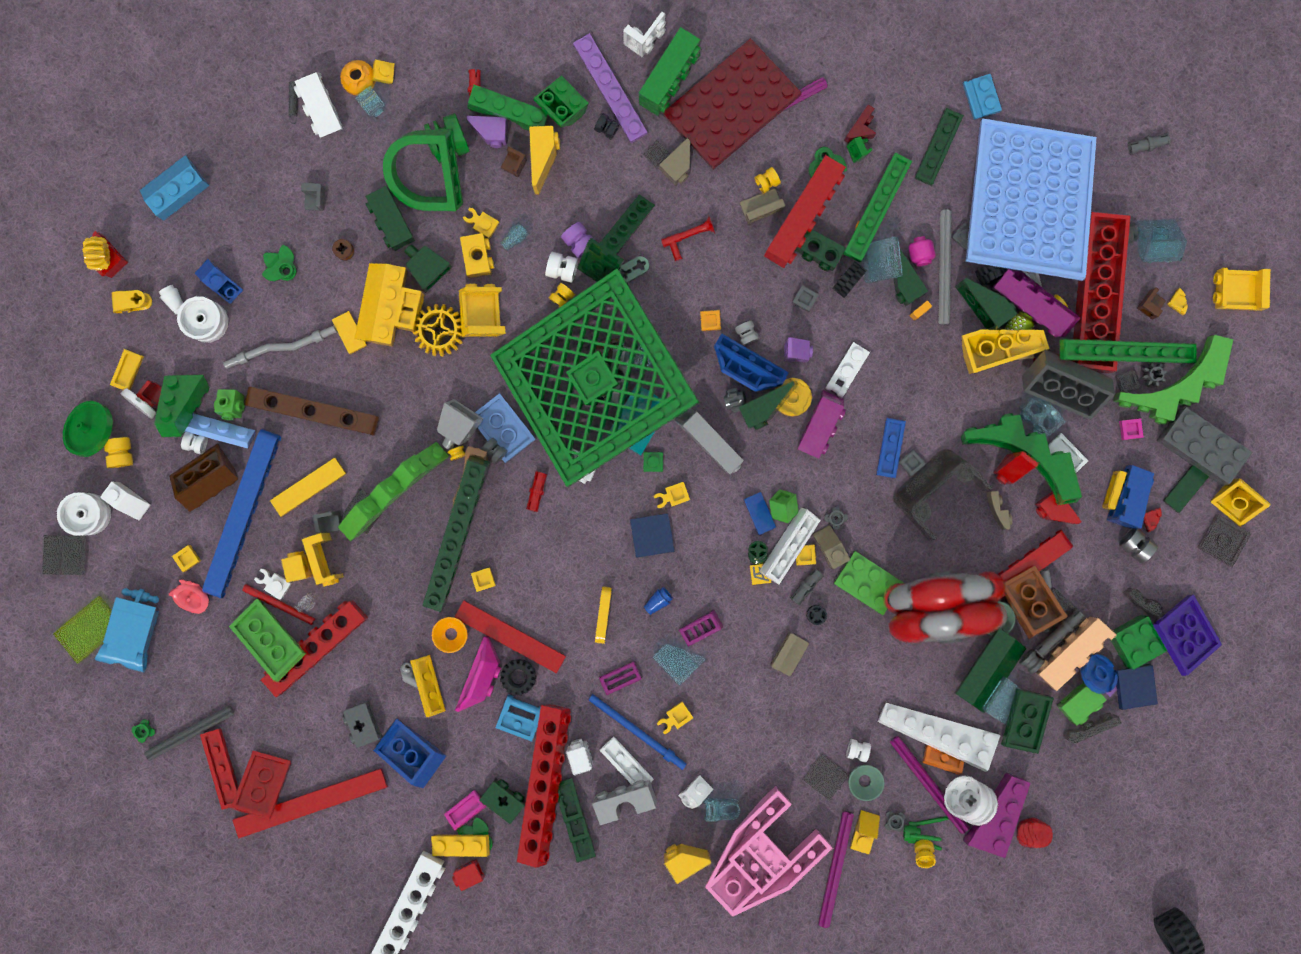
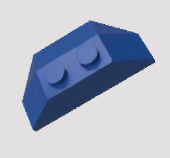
M724 334L720 335L714 345L721 372L755 392L782 386L789 372Z

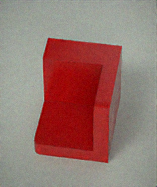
M147 380L136 395L150 407L157 409L162 387L154 381Z

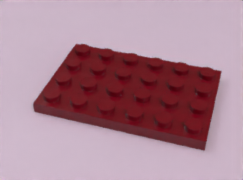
M750 38L667 108L663 115L685 140L687 138L690 140V145L714 170L799 98L801 91Z

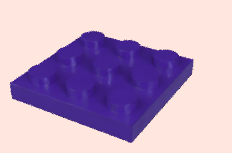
M1194 594L1187 595L1153 624L1181 676H1188L1222 645Z

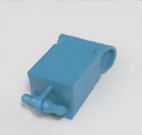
M124 588L122 589V595L131 596L135 601L116 597L103 645L98 651L95 660L108 664L120 663L128 669L145 673L147 668V650L159 611H156V607L142 604V601H151L156 604L159 602V597L151 596L143 589L132 591Z

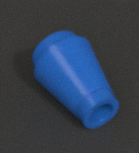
M664 587L657 589L644 605V609L652 615L671 604L670 601L673 597Z

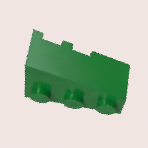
M204 375L164 376L154 422L161 437H182L193 418V412L196 407H200L202 397L209 391L210 387Z

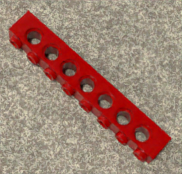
M552 704L541 705L517 856L518 863L535 868L547 865L550 857L549 846L553 838L552 827L556 818L555 808L559 799L558 789L562 779L561 769L565 760L564 750L568 741V725L571 721L570 708Z

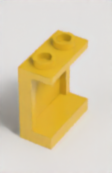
M1221 268L1216 270L1213 277V283L1216 284V292L1213 294L1215 309L1262 311L1270 308L1271 269L1245 271Z
M466 284L464 288L459 290L462 337H497L506 334L505 326H500L498 294L502 292V287H495V284H485L484 287H477V284Z
M319 533L302 539L316 585L323 584V587L339 583V578L344 577L343 573L332 576L330 574L321 545L332 540L330 533Z

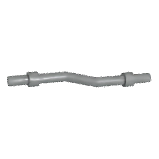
M333 325L321 331L316 330L312 332V335L293 343L265 344L251 351L238 353L236 357L223 362V364L228 369L238 364L248 363L250 359L269 351H294L313 342H321L325 337L337 333V330Z

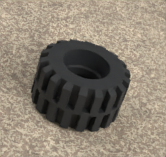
M1177 907L1153 919L1155 929L1170 954H1205L1204 944L1200 935L1188 917Z

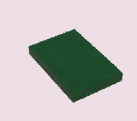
M1016 688L1001 745L1039 754L1054 697Z

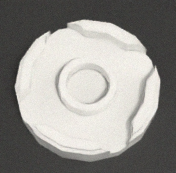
M125 388L120 393L149 418L152 419L156 415V411L138 398L129 389Z

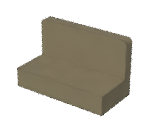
M776 189L740 202L748 224L780 212L785 208L784 201L779 199Z
M789 632L770 666L777 671L791 676L809 643Z

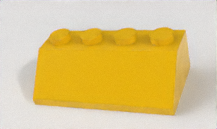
M369 263L355 339L393 347L397 329L394 326L401 289L402 287L405 288L408 273L405 267Z

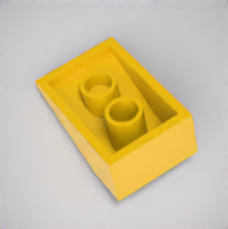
M553 126L530 127L532 187L535 195L540 194L557 156L556 150H560L558 132L554 131Z

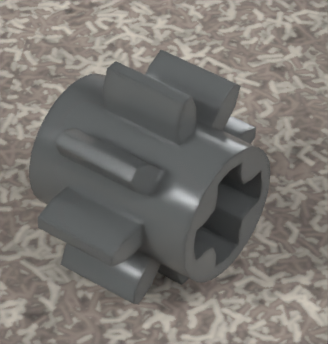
M1150 363L1148 368L1141 369L1144 375L1140 379H1145V386L1153 383V386L1157 387L1159 382L1166 381L1164 375L1167 371L1161 368L1162 364L1155 367L1154 363Z
M737 388L727 390L729 395L724 396L727 410L732 409L734 413L740 412L739 407L747 403L744 391L739 392Z

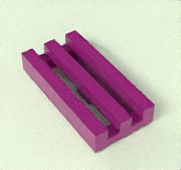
M634 661L599 677L606 695L642 679ZM630 667L633 668L632 671L627 672V673H625V674H623V675H621V676H619V677H617V678H614V679H612V680H610V681H608V682H606V683H605V681H604V679H607V678H609V677H611V676H613V675H615V674H617V673H619V672H622V671H624V670H626V669H628V668H630ZM636 674L635 678L608 690L607 686Z

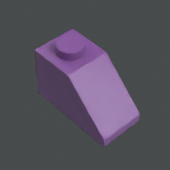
M467 116L469 125L487 145H490L492 148H502V145H507V119L502 117Z
M787 338L784 342V362H808L809 358H812L813 346H810V341Z

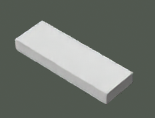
M614 736L600 749L601 753L631 785L638 780H650V782L654 780Z

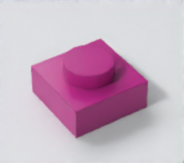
M1141 418L1119 421L1122 440L1144 438Z

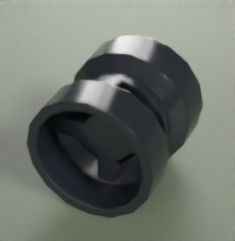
M603 113L599 117L594 130L598 133H604L605 137L612 140L620 127V122L612 121L608 115Z

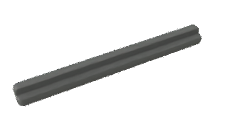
M227 706L145 751L144 754L147 760L150 761L233 716V708Z

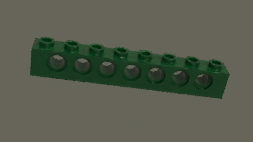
M471 456L466 462L422 606L441 612L446 606L490 461Z

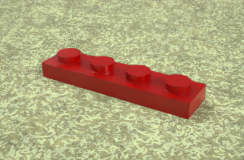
M218 728L202 733L200 737L220 806L224 810L231 808L238 790V784L222 729Z

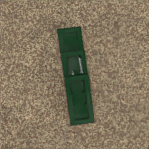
M573 778L562 781L558 789V802L570 843L573 846L576 861L579 863L595 858L597 856Z

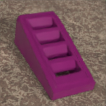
M712 610L680 628L679 632L689 647L721 630L723 624L715 610ZM709 618H711V620H712V622L714 623L715 627H712V626H711V624H710V622H709V620H708ZM704 621L705 625L708 628V631L704 630L701 622ZM697 625L698 629L701 632V635H698L694 626ZM688 629L691 630L692 634L695 637L694 639H691V637L689 636L687 632Z

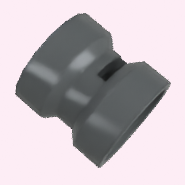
M494 438L487 441L481 449L487 452L490 462L494 465L508 452L504 447H500Z

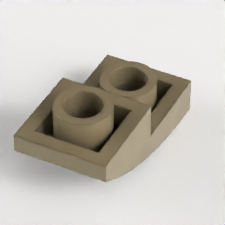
M999 491L986 492L991 513L1002 530L1010 529L1012 515L1008 510H1000L1003 501Z

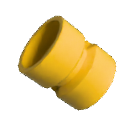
M129 437L108 439L104 446L105 452L109 454L105 457L107 468L133 465L132 454L128 452L131 449Z

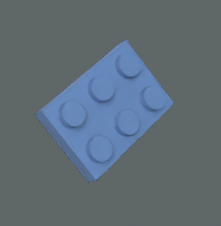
M500 393L475 412L484 418L478 429L486 440L489 441L491 438H494L500 447L508 450L502 458L504 463H507L536 440Z

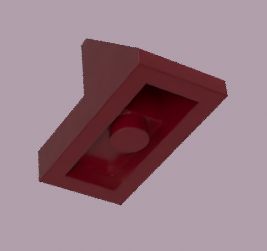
M869 104L847 134L845 142L849 143L854 138L860 136L862 140L875 137L876 132L867 127L874 118L872 113L875 108Z

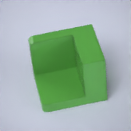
M779 489L769 500L771 516L775 520L789 523L798 514L797 498L794 493Z

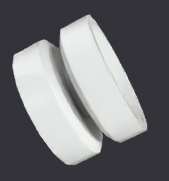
M195 296L187 299L180 306L177 313V322L180 330L186 336L200 342L211 343L219 340L228 328L226 310L220 304L205 297Z
M72 493L60 502L57 509V520L60 527L72 535L98 534L108 526L111 518L109 504L101 499L100 495L95 493Z

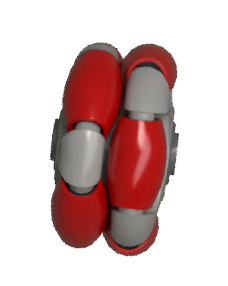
M953 571L932 573L928 577L917 579L911 583L893 584L884 593L883 601L885 607L890 612L897 614L889 623L890 634L902 642L918 643L921 641L939 642V644L961 642L970 636L983 635L997 630L1007 620L1006 609L1003 605L997 603L1005 593V583L1002 577L994 572L986 571L978 575L953 573Z

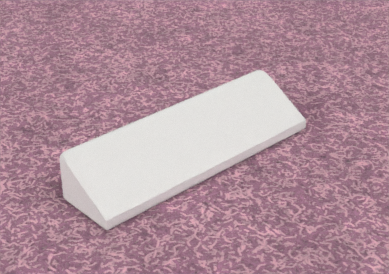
M801 508L759 572L775 583L780 584L821 520L808 509Z

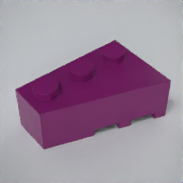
M822 390V396L817 406H815L814 413L798 444V450L818 459L821 454L825 455L829 447L827 441L829 437H834L838 428L835 425L838 419L842 420L846 409H844V399L825 390Z

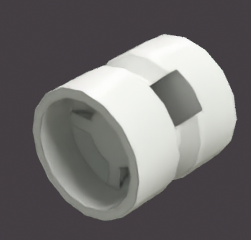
M551 252L545 275L555 279L561 277L562 281L572 283L578 266V258L571 256L563 258L562 254Z

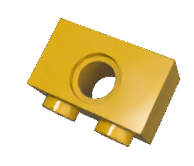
M483 233L460 237L468 278L491 275L494 263L492 257L488 256V250H491L489 238L485 239ZM476 252H482L483 256L481 259H473V255Z

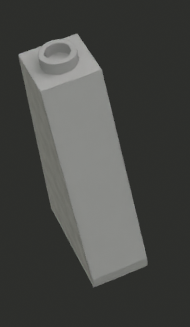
M690 408L674 420L725 472L731 474L740 469L741 463L744 460L697 411Z

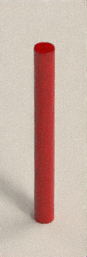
M247 584L242 589L243 592L310 625H313L316 619Z

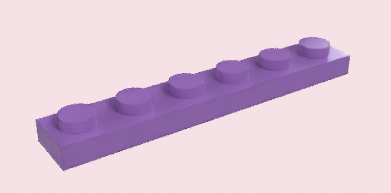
M590 33L573 43L575 49L617 121L620 122V126L630 143L645 136L647 131Z

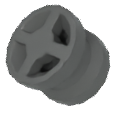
M1033 649L1029 650L1019 661L1022 666L1028 668L1030 674L1035 673L1045 662L1042 657L1036 655Z

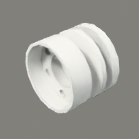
M957 777L946 788L944 800L948 811L969 824L977 826L986 824L993 819L997 812L998 801L994 791L972 777Z

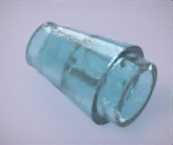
M518 222L516 225L513 224L500 243L509 251L526 240L529 233Z

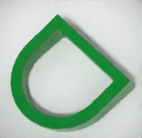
M452 129L412 131L401 136L388 148L383 160V174L387 186L398 200L411 208L423 211H457L463 205ZM411 144L439 145L446 196H420L411 192L403 185L396 171V159L403 147Z

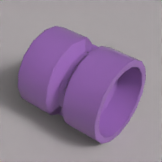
M581 222L573 224L561 235L566 245L572 246L571 251L578 259L582 257L587 242L591 238L594 239L591 235L586 234L587 230Z

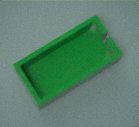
M681 27L679 28L639 91V105L657 116L661 112L664 113L670 105L668 102L670 97H675L680 89L679 84L681 80L685 81L690 74L689 68L691 64L695 65L700 58L701 47H699L700 39Z

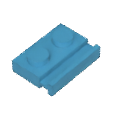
M991 74L963 82L974 120L1002 111Z

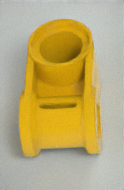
M140 290L115 291L111 293L113 313L121 314L122 311L130 313L132 311L146 310L152 305L151 296Z

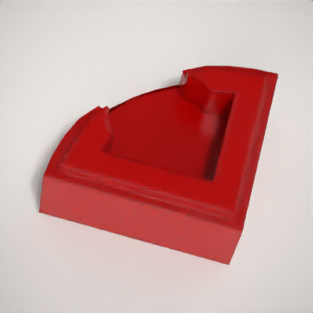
M1161 508L1145 512L1143 523L1147 532H1151L1157 527L1162 516Z

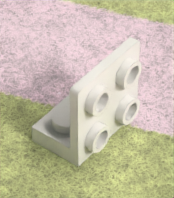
M661 12L644 36L637 27L632 28L627 25L623 30L624 45L641 57L645 53L649 54L654 48L653 42L656 38L660 39L666 31L664 28L666 24L665 13Z

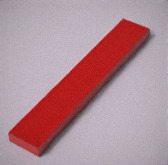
M463 600L455 615V618L556 674L566 655Z

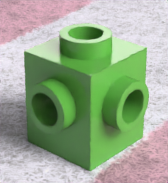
M218 390L214 402V412L224 420L242 418V412L245 408V395L237 390Z

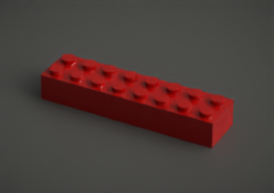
M1091 212L1086 278L1083 281L1078 280L1075 314L1080 317V320L1074 326L1073 340H1120L1130 216ZM1071 360L1098 373L1109 374L1117 371V361Z

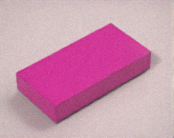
M476 790L472 791L444 814L454 830H458L487 807L479 801L481 796Z

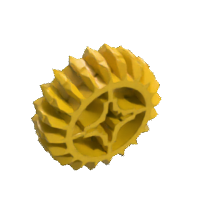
M435 304L434 310L427 306L428 313L421 310L420 312L423 317L417 316L416 319L420 323H415V328H418V330L413 331V335H419L415 342H421L419 345L420 349L426 347L425 353L429 354L432 350V355L436 356L439 351L440 356L443 357L445 354L444 350L449 355L452 354L451 347L456 351L458 350V347L455 345L456 342L462 345L463 342L458 339L462 337V332H460L461 325H459L461 324V318H458L460 314L458 312L453 313L454 309L452 307H449L446 311L447 307L445 304L441 306V309H439L438 304ZM439 315L434 324L426 325L429 319ZM445 316L453 321L454 330L446 328ZM438 326H441V328L445 331L438 335V333L433 329H436V327L438 328ZM424 330L433 334V345L426 340ZM445 336H452L449 342L440 345Z

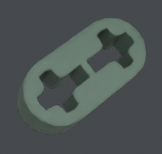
M636 257L621 266L620 271L627 272L631 270V273L627 274L626 282L629 283L648 272L649 262L645 257ZM638 261L646 263L642 271L640 268L633 270V268L637 266Z

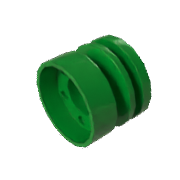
M455 113L443 117L444 127L442 128L436 120L433 121L435 129L453 130L455 151L458 156L470 152ZM429 123L424 125L425 130H432ZM428 144L432 154L440 164L439 145Z

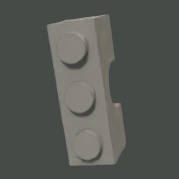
M638 780L628 787L622 785L615 788L612 792L607 793V791L598 793L594 797L592 804L599 824L603 825L619 820L621 812L618 805L622 802L631 803L635 807L637 814L656 809L657 799L650 780Z

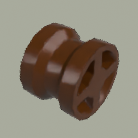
M339 239L334 242L332 251L336 257L343 261L350 260L353 257L354 247L349 241Z

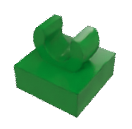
M860 136L854 138L846 146L853 163L861 161L872 151V148L866 149L864 145L868 142V139L862 140Z

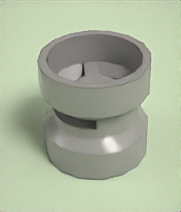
M752 320L735 327L736 333L741 337L740 342L743 346L760 339L758 333L754 331Z

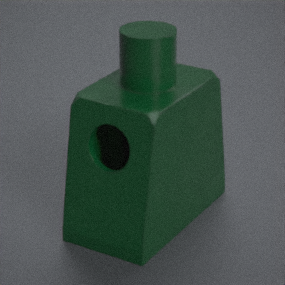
M411 244L404 251L411 258L406 263V266L425 292L429 291L452 268L448 261L427 246H423L418 250Z

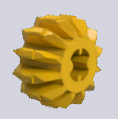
M95 236L86 238L83 242L84 262L88 269L103 270L108 268L110 264V251L105 238Z

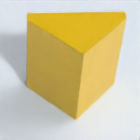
M1240 478L1233 479L1229 485H1224L1210 501L1239 527L1270 506L1267 500Z

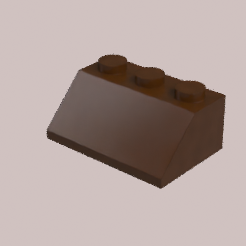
M218 443L169 476L175 499L189 512L200 507L205 501L215 497L220 491L233 485L238 480L235 468Z

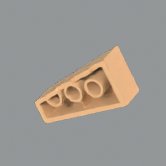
M1088 617V619L1086 618L1078 625L1079 628L1075 632L1070 633L1064 638L1065 642L1061 647L1058 645L1050 653L1052 656L1047 661L1045 660L1044 664L1036 672L1052 689L1058 691L1076 674V667L1081 668L1089 661L1091 653L1099 652L1104 647V641L1108 637L1112 640L1116 636L1099 618Z

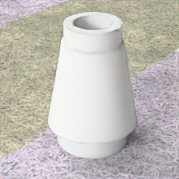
M169 285L159 291L160 298L177 315L183 301L178 289L174 288L173 285Z

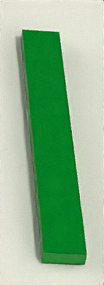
M1060 340V360L1193 364L1197 363V344Z

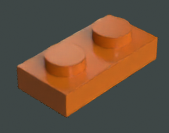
M926 745L922 763L958 775L962 774L963 761Z

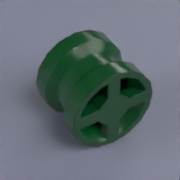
M754 541L749 545L748 559L750 562L760 565L767 560L768 548L766 544L762 541Z

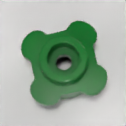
M143 719L139 725L132 727V733L140 743H144L148 737L155 735V729L151 728L147 719Z

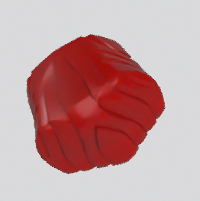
M1031 817L1019 822L1016 837L1019 844L1024 847L1044 848L1051 843L1053 832L1048 824L1035 817Z

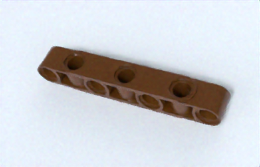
M250 386L248 387L244 403L245 406L374 436L379 416ZM276 397L278 403L275 407H272L271 400ZM311 406H314L316 409L313 416L308 414ZM348 415H352L354 418L353 423L350 425L346 424V417Z

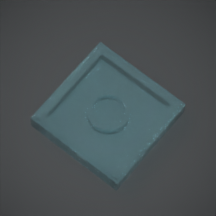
M898 237L871 242L863 257V266L867 270L864 274L865 283H874L903 276Z
M1002 677L982 710L1006 725L1016 688H1021L1007 678Z

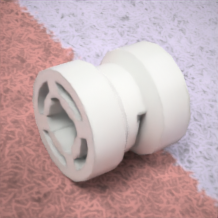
M185 432L181 441V448L186 451L194 450L195 453L202 455L206 450L208 438Z
M850 739L846 757L849 759L858 758L861 762L866 763L870 755L871 744L867 742L859 743L855 739Z

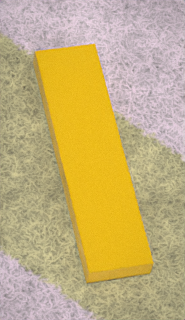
M333 458L271 499L270 502L280 517H282L347 473L337 458Z

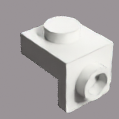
M699 775L686 790L679 794V797L686 807L693 809L700 806L713 788Z

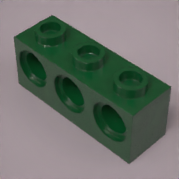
M813 229L811 233L807 231L804 235L807 238L801 249L797 247L795 251L802 254L801 257L808 262L813 260L818 263L820 269L827 272L829 270L833 271L846 247ZM811 243L815 244L818 251H810L808 245ZM832 253L835 258L834 261H828L825 258V254Z

